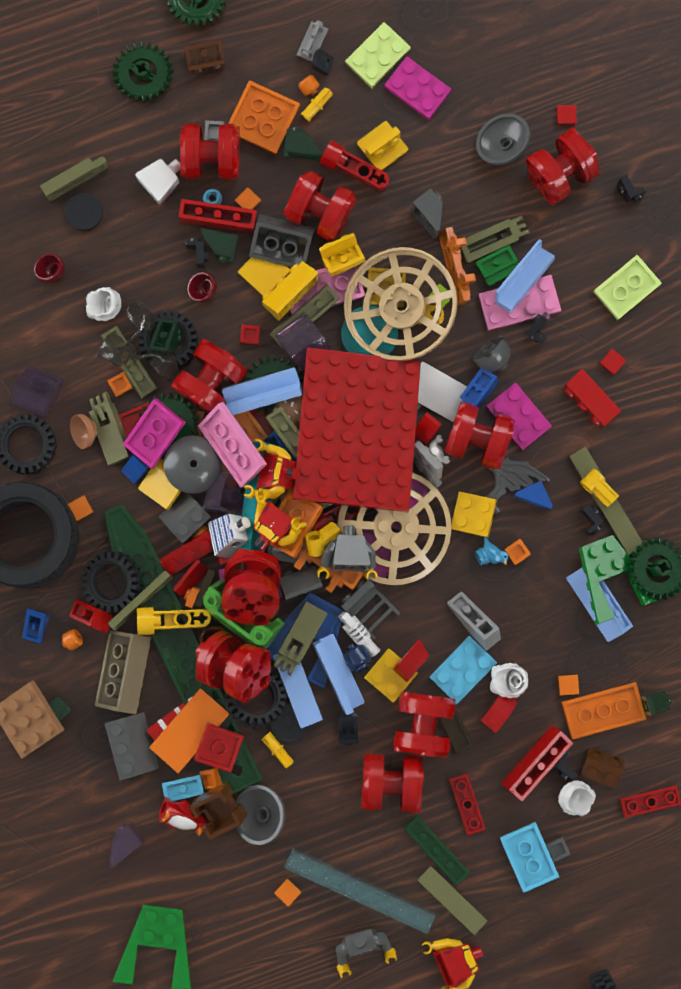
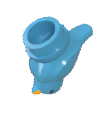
M483 537V548L481 547L475 551L479 564L487 565L490 562L492 564L503 563L506 565L508 554L489 542L488 537Z

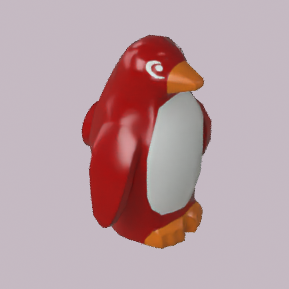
M165 797L159 811V822H163L174 829H193L198 836L203 832V828L208 820L202 814L195 818L189 809L191 804L187 800L173 802Z

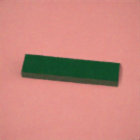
M418 815L403 827L456 886L471 873Z

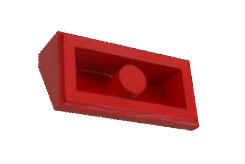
M196 560L173 590L184 598L188 589L191 590L192 587L199 584L207 574L208 568L199 560Z
M419 639L392 669L406 682L410 680L430 656Z

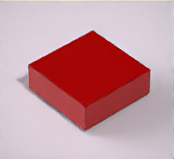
M557 105V125H576V105Z
M242 324L240 344L259 346L261 326Z
M611 349L599 364L614 376L627 360Z

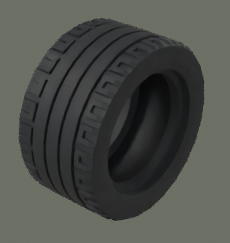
M22 481L6 483V485L0 486V519L9 510L17 506H39L45 510L53 523L54 540L48 554L32 566L13 567L0 556V583L21 589H34L46 586L54 582L55 579L60 578L65 573V570H68L70 564L73 563L72 560L75 558V554L78 551L77 546H79L78 523L67 503L48 488L36 483Z

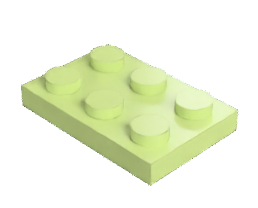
M384 22L345 60V64L369 87L373 88L411 50V47Z
M636 255L593 292L613 316L619 320L662 283L641 258Z

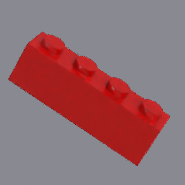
M181 199L178 218L180 223L254 234L258 215L257 210Z
M551 726L501 784L513 796L523 801L571 747L573 742L561 730Z

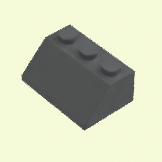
M259 214L249 257L288 267H293L296 263L299 265L302 261L306 263L315 228L305 225L300 226L290 221Z
M145 712L104 723L119 780L160 769L156 754L149 748L153 741L147 732L149 727Z

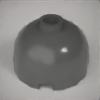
M497 336L490 340L491 344L488 346L484 344L473 355V361L480 369L482 368L489 372L497 370L501 372L507 368L511 349L502 336Z

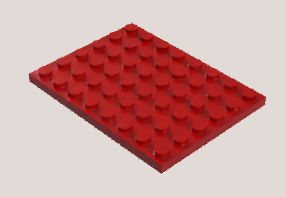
M307 347L296 456V468L300 470V477L294 479L293 500L409 512L421 361H394L381 358V356Z

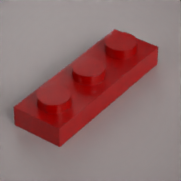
M207 529L160 558L159 562L171 576L213 551L209 530Z

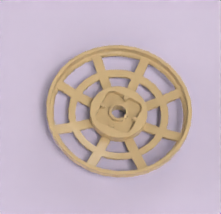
M399 247L379 252L364 262L350 280L344 301L346 323L354 339L369 353L381 356V358L387 360H412L431 352L448 335L457 314V291L448 270L432 255L414 248ZM412 255L427 261L422 270L412 267H399L397 256ZM389 258L391 269L380 274L373 282L363 276L374 264ZM433 265L445 276L450 290L440 293L436 283L428 276ZM401 273H410L418 277L413 285L402 283ZM393 275L394 285L386 290L378 286L384 279ZM424 281L431 286L434 295L423 297L419 289ZM359 282L368 290L364 297L363 311L352 312V298ZM374 292L381 297L379 308L369 310L371 296ZM452 298V312L446 328H443L437 324L441 314L442 301ZM402 301L407 302V308L399 311L397 308L398 304ZM436 303L434 317L430 320L424 316L425 306ZM382 316L383 320L387 323L381 332L374 326L371 320L372 317ZM365 319L368 328L376 336L370 345L361 338L353 320ZM418 322L427 326L421 334L412 338L411 327L415 326ZM393 328L403 329L404 340L392 339L387 336ZM432 330L441 335L431 346L414 354L413 343L425 338ZM383 341L392 345H405L406 355L392 356L381 353L376 349Z
M412 473V478L426 485L430 491L422 497L411 490V496L419 502L412 509H409V512L376 509L378 513L373 522L363 521L367 508L361 507L357 520L353 521L345 520L348 506L341 505L337 520V526L341 529V535H343V527L346 525L355 526L356 535H363L362 529H372L376 539L371 544L373 550L376 551L381 546L391 550L390 561L376 556V563L389 567L388 579L379 576L374 579L373 574L370 573L368 575L369 580L387 585H403L415 582L433 571L447 551L451 537L449 509L438 489L420 475ZM435 497L438 498L444 510L446 527L436 526L433 511L428 504ZM423 508H425L428 514L430 526L419 525L416 515ZM393 522H398L401 525V530L398 533H394L391 530ZM419 533H429L427 543L421 550L415 543V540ZM435 534H445L442 550L435 561L431 563L425 554L432 546ZM409 547L415 554L409 560L398 562L399 550ZM417 561H420L426 568L421 573L412 577L396 579L397 568L410 566Z

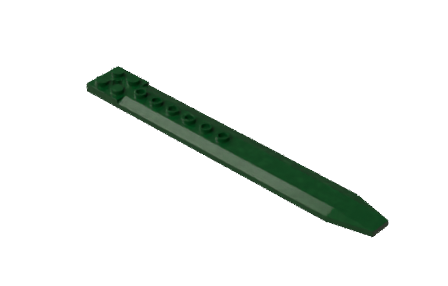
M120 504L104 512L111 549L114 552L119 551L121 554H128V558H133L135 560L133 563L139 565L140 568L137 570L138 572L142 571L143 576H140V580H143V584L140 585V588H143V591L164 572V569L159 562V558L148 535L126 508ZM121 569V572H122V574H123V576H124V578H125V580H126V582H127L126 574H125V572ZM170 582L141 607H153L154 611L183 610ZM161 615V626H165L164 615ZM185 615L177 616V622L180 625H185L188 622ZM154 630L153 640L184 705L201 688L226 710L227 704H225V698L220 688L209 687L196 680V650L199 643L193 630ZM230 714L219 726L241 734L235 719H232ZM243 738L234 765L242 767L241 775L238 776L236 773L233 774L232 771L230 773L218 769L222 784L228 782L234 793L263 780Z

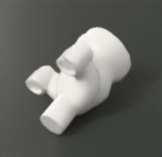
M438 435L428 448L436 459H439L441 463L448 464L450 462L448 460L449 456H444L442 448L437 445L443 441L441 439L442 436Z

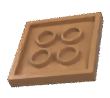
M34 680L0 703V725L21 759L64 731V728Z

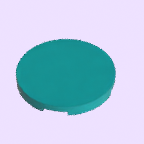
M363 306L353 310L352 312L363 311ZM369 306V310L379 308L377 306ZM382 316L371 318L376 329L381 332L387 323L383 320ZM345 319L341 330V338L345 350L350 353L373 355L354 339ZM365 319L353 320L361 338L370 345L376 336L368 328ZM393 328L387 337L398 340V329ZM383 341L376 350L390 355L396 345Z

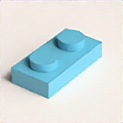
M200 774L162 783L164 797L169 798L171 801L204 793Z

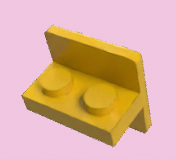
M384 121L357 142V145L370 162L380 170L385 169L408 151V147L400 139L401 132L397 127L392 128L387 121Z
M354 233L344 235L340 239L326 243L323 247L319 248L324 268H327L331 277L366 262Z

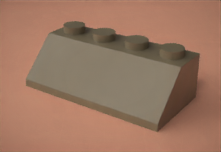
M109 630L95 701L96 707L124 713H137L151 637Z

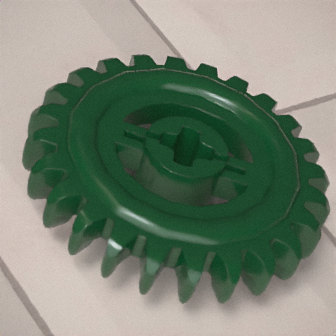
M170 0L167 2V7H172L170 13L176 12L175 20L181 17V24L188 20L189 27H191L192 22H195L197 28L200 21L204 26H206L207 19L213 23L212 16L219 19L217 11L224 12L220 5H227L225 0H209L205 6V0H195V2L194 0H189L190 7L183 0Z
M141 41L139 48L133 43L132 50L126 46L127 53L120 50L122 58L115 57L119 64L113 63V67L117 70L112 71V74L117 76L113 78V82L119 83L116 85V88L123 89L121 91L122 95L128 93V99L134 96L135 102L141 98L144 103L146 98L150 101H153V96L160 98L159 92L166 93L164 87H170L167 81L173 80L172 76L169 75L173 74L174 70L169 69L173 65L172 62H167L169 55L163 57L164 49L158 52V45H155L152 49L150 42H148L147 47H144ZM146 61L154 64L157 71L156 75L151 72L150 65ZM130 70L134 72L136 79L140 82H147L149 80L152 82L147 85H138L131 80L129 72Z
M275 354L273 360H271L266 355L265 362L259 358V365L255 362L252 363L254 370L248 368V372L251 375H246L244 378L249 381L263 377L268 373L273 374L290 368L296 369L297 364L290 366L291 359L285 363L284 356L277 360V355ZM301 370L296 371L298 376L302 373ZM299 378L300 383L303 382L304 378ZM276 403L257 408V412L263 409L264 416H266L268 412L272 413Z
M169 392L168 398L161 393L160 401L176 415H180L181 419L186 422L170 446L180 438L197 435L198 432L194 429L199 425L195 423L199 416H194L197 409H191L193 403L189 402L186 404V397H183L180 401L179 394H176L173 399L172 393Z
M660 537L656 538L655 541L653 538H650L648 543L647 541H642L641 545H637V551L632 552L634 558L629 559V562L633 565L628 567L629 570L633 571V573L629 574L630 577H634L632 584H638L637 591L642 589L643 596L648 594L649 599L655 597L657 601L662 598L667 600L669 596L675 597L674 592H681L679 588L681 587V554H677L681 548L673 550L675 543L672 542L667 545L668 539H664L661 542ZM654 555L664 558L651 563L647 562ZM646 570H648L649 575L653 578L663 576L668 578L663 583H656L647 576Z

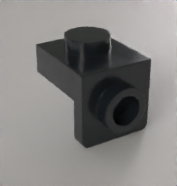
M628 175L621 177L618 181L617 189L621 196L624 195L627 203L630 201L635 203L644 198L643 195L647 192L646 187L635 191Z
M191 238L189 241H185L186 249H196L197 268H205V262H208L209 254L208 251H205L204 241H201L199 238Z
M547 312L542 315L538 313L531 321L533 323L532 327L527 331L530 334V338L536 343L542 344L547 339L539 331L551 318Z
M587 504L580 512L592 524L585 531V534L589 535L592 533L594 535L602 528L600 524L603 520L599 516L600 512L593 505L589 506Z
M357 713L349 715L338 714L339 744L352 745L358 743Z
M566 751L554 767L560 771L558 775L564 780L568 781L570 779L574 781L578 774L563 763L570 754Z

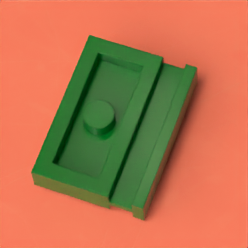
M507 245L482 258L475 264L486 281L487 286L490 287L507 278L519 263L510 245Z

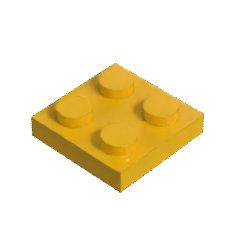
M459 492L451 529L489 538L497 500Z
M388 648L364 678L394 703L418 672H415L410 680L406 682L392 670L401 658Z

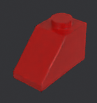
M426 413L418 423L415 432V443L420 441L424 446L428 445L442 426L429 413Z
M76 599L69 614V617L106 634L110 628L108 622L115 617Z
M499 695L479 721L491 731L497 733L518 702L514 698L501 697Z

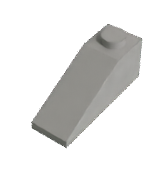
M462 591L447 602V605L468 632L486 651L501 640L499 627Z

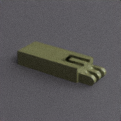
M99 157L94 161L87 158L43 183L40 187L49 202L107 169L108 163L105 157Z
M520 216L513 220L507 219L465 238L467 244L459 249L466 264L474 263L507 245L512 246L518 243L520 238L530 234L529 229L521 232V229L527 227L526 223L517 224L524 220L523 217ZM506 229V233L500 234L502 240L497 241V237L494 234Z
M108 392L102 393V396L100 394L97 395L96 399L94 397L90 398L92 411H89V414L97 426V436L107 464L115 465L131 458L133 453L123 445L127 437L115 403L111 402ZM104 412H107L110 420V423L107 425L105 421L108 420V418L105 417Z
M306 601L278 652L279 657L274 664L275 668L282 662L284 664L280 670L284 672L287 665L290 666L287 674L291 676L296 665H300L325 620L327 612ZM294 640L302 643L296 655L294 653L298 648L297 646L293 645L291 650L288 651Z

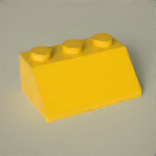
M303 261L299 265L296 263L290 269V274L286 278L282 277L276 283L277 287L273 291L269 290L262 297L264 299L262 301L263 306L278 321L319 282V273Z

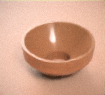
M84 414L72 416L70 432L74 443L80 449L90 447L97 437L95 422Z

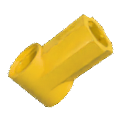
M593 468L580 481V484L590 494H594L607 508L619 495L605 482L606 480L602 474Z
M330 522L321 530L311 531L306 534L305 540L309 556L318 557L323 555L325 547L330 541L335 540L337 535H341V529L338 528L336 523Z

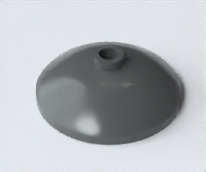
M516 114L498 115L489 120L479 131L476 139L477 152L485 162L491 165L511 163L519 158L527 149L531 137L530 128L527 122Z
M186 436L178 439L169 447L164 458V471L167 479L176 489L185 493L196 494L208 490L217 482L222 470V460L209 441L200 436ZM192 460L197 462V466L194 468L190 466V461Z
M255 785L245 789L237 798L236 803L242 804L247 812V816L236 829L240 836L251 844H268L275 840L283 829L285 823L284 804L277 792L270 787Z

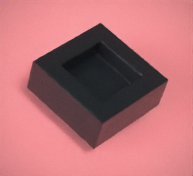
M318 49L315 51L310 67L326 76L330 73L334 57Z

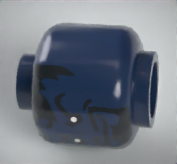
M353 643L346 648L347 651L343 656L350 671L360 673L370 667L372 658L363 645Z

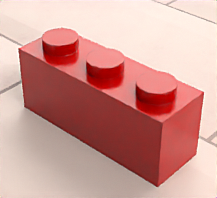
M583 369L563 386L566 395L578 402V408L583 413L587 412L591 416L590 420L596 427L600 426L603 428L621 412L617 405Z

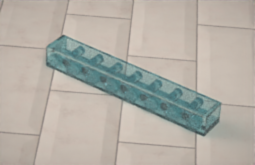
M293 847L284 865V868L426 934H428L436 917L435 913Z

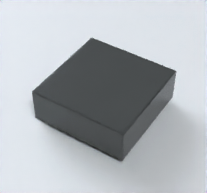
M563 836L545 844L553 863L571 855Z

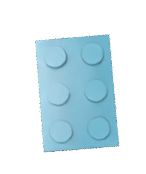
M468 636L429 678L450 698L455 699V703L458 704L497 662L471 636Z
M536 822L499 837L523 893L559 877Z

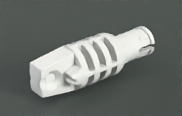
M343 611L338 616L344 624L342 628L357 645H363L371 657L377 655L380 648L370 639V633L355 616L351 617L347 612Z

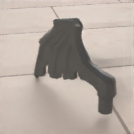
M506 457L500 470L489 468L494 474V488L486 497L498 500L506 493L505 488L509 489L510 492H514L515 490H521L520 486L526 488L533 485V480L528 476L535 477L541 482L549 481L550 478L529 465V461H514ZM497 505L495 507L494 515H497L501 512Z

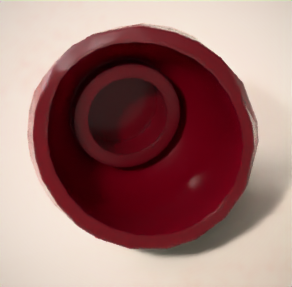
M53 253L44 254L36 261L34 273L42 282H56L64 273V262L59 255Z
M200 272L189 280L187 292L192 300L204 303L215 296L217 282L210 273Z

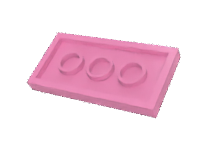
M357 266L333 277L330 276L327 268L316 270L319 273V282L290 310L291 314L326 284L340 298L332 306L344 303L348 284L354 273L358 270ZM359 282L355 288L352 301L365 297L363 286Z
M552 275L540 277L512 313L495 304V292L498 289L478 294L488 331L533 320L538 313L542 315L547 312L549 315L561 312Z
M224 402L218 403L198 425L240 487L246 486L267 464Z

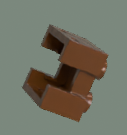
M228 782L197 796L189 806L195 818L199 817L202 812L209 821L203 828V831L209 840L241 825L247 816V812L242 804L236 803L232 797L234 792Z

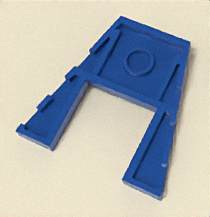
M310 592L283 621L286 624L271 646L266 649L271 653L270 659L274 660L273 656L278 653L306 601L328 613L314 638L315 640L333 634L337 641L342 622L338 616L344 610ZM318 658L307 679L324 688L327 675Z

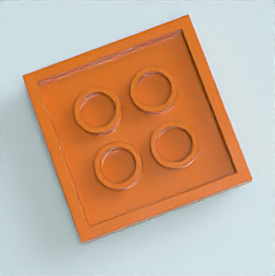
M249 80L228 124L240 126V139L277 155L299 110L300 103Z

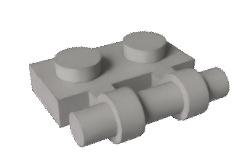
M420 441L416 442L413 459L416 468L427 476L426 479L430 483L439 487L442 484L440 480L443 470L441 461L431 454L427 446H424Z

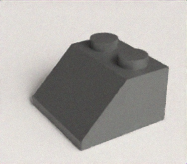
M430 188L413 202L411 212L431 237L436 240L440 231L443 199L437 191L434 192Z
M185 492L173 503L169 510L166 509L158 516L183 544L188 542L203 525L212 520L211 516L189 493Z
M311 564L302 566L298 572L293 573L290 570L281 574L280 584L287 601L323 588L315 565L311 567Z

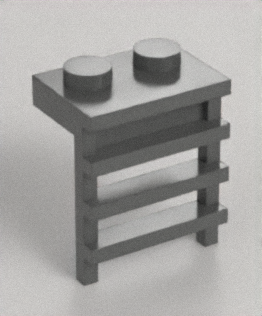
M362 580L355 587L357 591L353 595L349 593L341 601L343 603L341 608L353 617L377 594L382 600L360 620V623L363 625L384 602L390 607L367 629L370 637L374 640L376 637L371 631L392 611L398 616L401 613L370 580L367 582Z

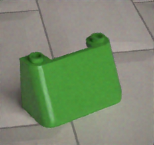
M224 578L210 586L203 597L204 608L210 613V616L247 644L268 649L286 623L279 618L269 622L266 626L245 625L236 621H230L225 618L222 608V593L225 587Z

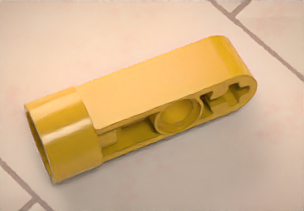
M153 607L137 608V635H154V630L205 628L210 623L211 616L210 613L203 609L154 611ZM190 614H194L193 618H198L200 614H203V617L207 618V620L203 624H200L199 620H194V625H190ZM161 615H164L165 626H161ZM185 615L188 622L185 625H180L177 622V616Z

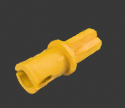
M325 87L315 99H311V103L301 112L304 119L310 122L319 110H323L322 107L333 95L330 89Z
M271 732L261 739L272 752L271 755H275L285 768L293 764L294 761L284 750V745H281Z

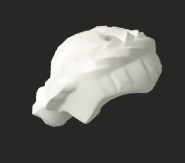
M110 287L91 291L86 297L88 318L97 321H108L113 319L121 309L120 294Z
M506 663L492 667L491 692L507 698H517L525 692L528 687V674L522 667L515 663Z
M575 780L563 786L558 796V802L565 813L584 816L590 812L596 795L589 785Z

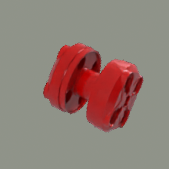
M186 123L183 125L180 133L181 177L186 179L201 178L202 163H218L219 179L234 180L238 178L240 170V126H235L234 124L219 125L218 140H202L201 124Z
M575 128L567 130L555 140L556 149L559 154L555 159L544 149L534 152L525 159L531 182L551 205L559 203L570 194L571 190L567 177L571 174L582 184L590 182L600 175L596 151Z
M312 170L305 172L299 177L283 215L286 216L288 221L301 226L310 213L321 219L317 235L327 241L335 240L341 235L358 197L355 196L354 191L340 186L331 199L320 193L324 177Z
M203 338L193 354L204 365L197 377L182 370L170 386L183 397H186L187 401L192 402L193 405L209 414L218 403H226V400L215 391L221 381L224 379L233 385L239 384L246 376L248 369L237 361L233 355Z
M460 402L444 452L456 458H463L469 444L484 449L481 465L493 470H500L513 434L515 420L511 416L497 413L491 428L475 422L479 407L468 402Z
M238 549L225 565V587L222 593L224 616L230 621H236L245 625L266 626L279 609L280 597L278 587L281 581V568L278 558L262 551Z
M224 630L213 634L197 647V681L209 687H224L228 695L243 703L257 696L269 685L271 670L270 651L253 644L242 645L239 638Z
M401 692L399 711L413 713L414 719L412 732L396 731L393 743L394 751L448 758L451 746L450 738L435 736L437 717L453 719L456 708L455 699Z
M378 753L364 754L361 809L367 811L381 810L383 794L400 795L401 812L421 813L424 777L423 757L414 755L403 756L402 771L399 772L384 771V755H379Z

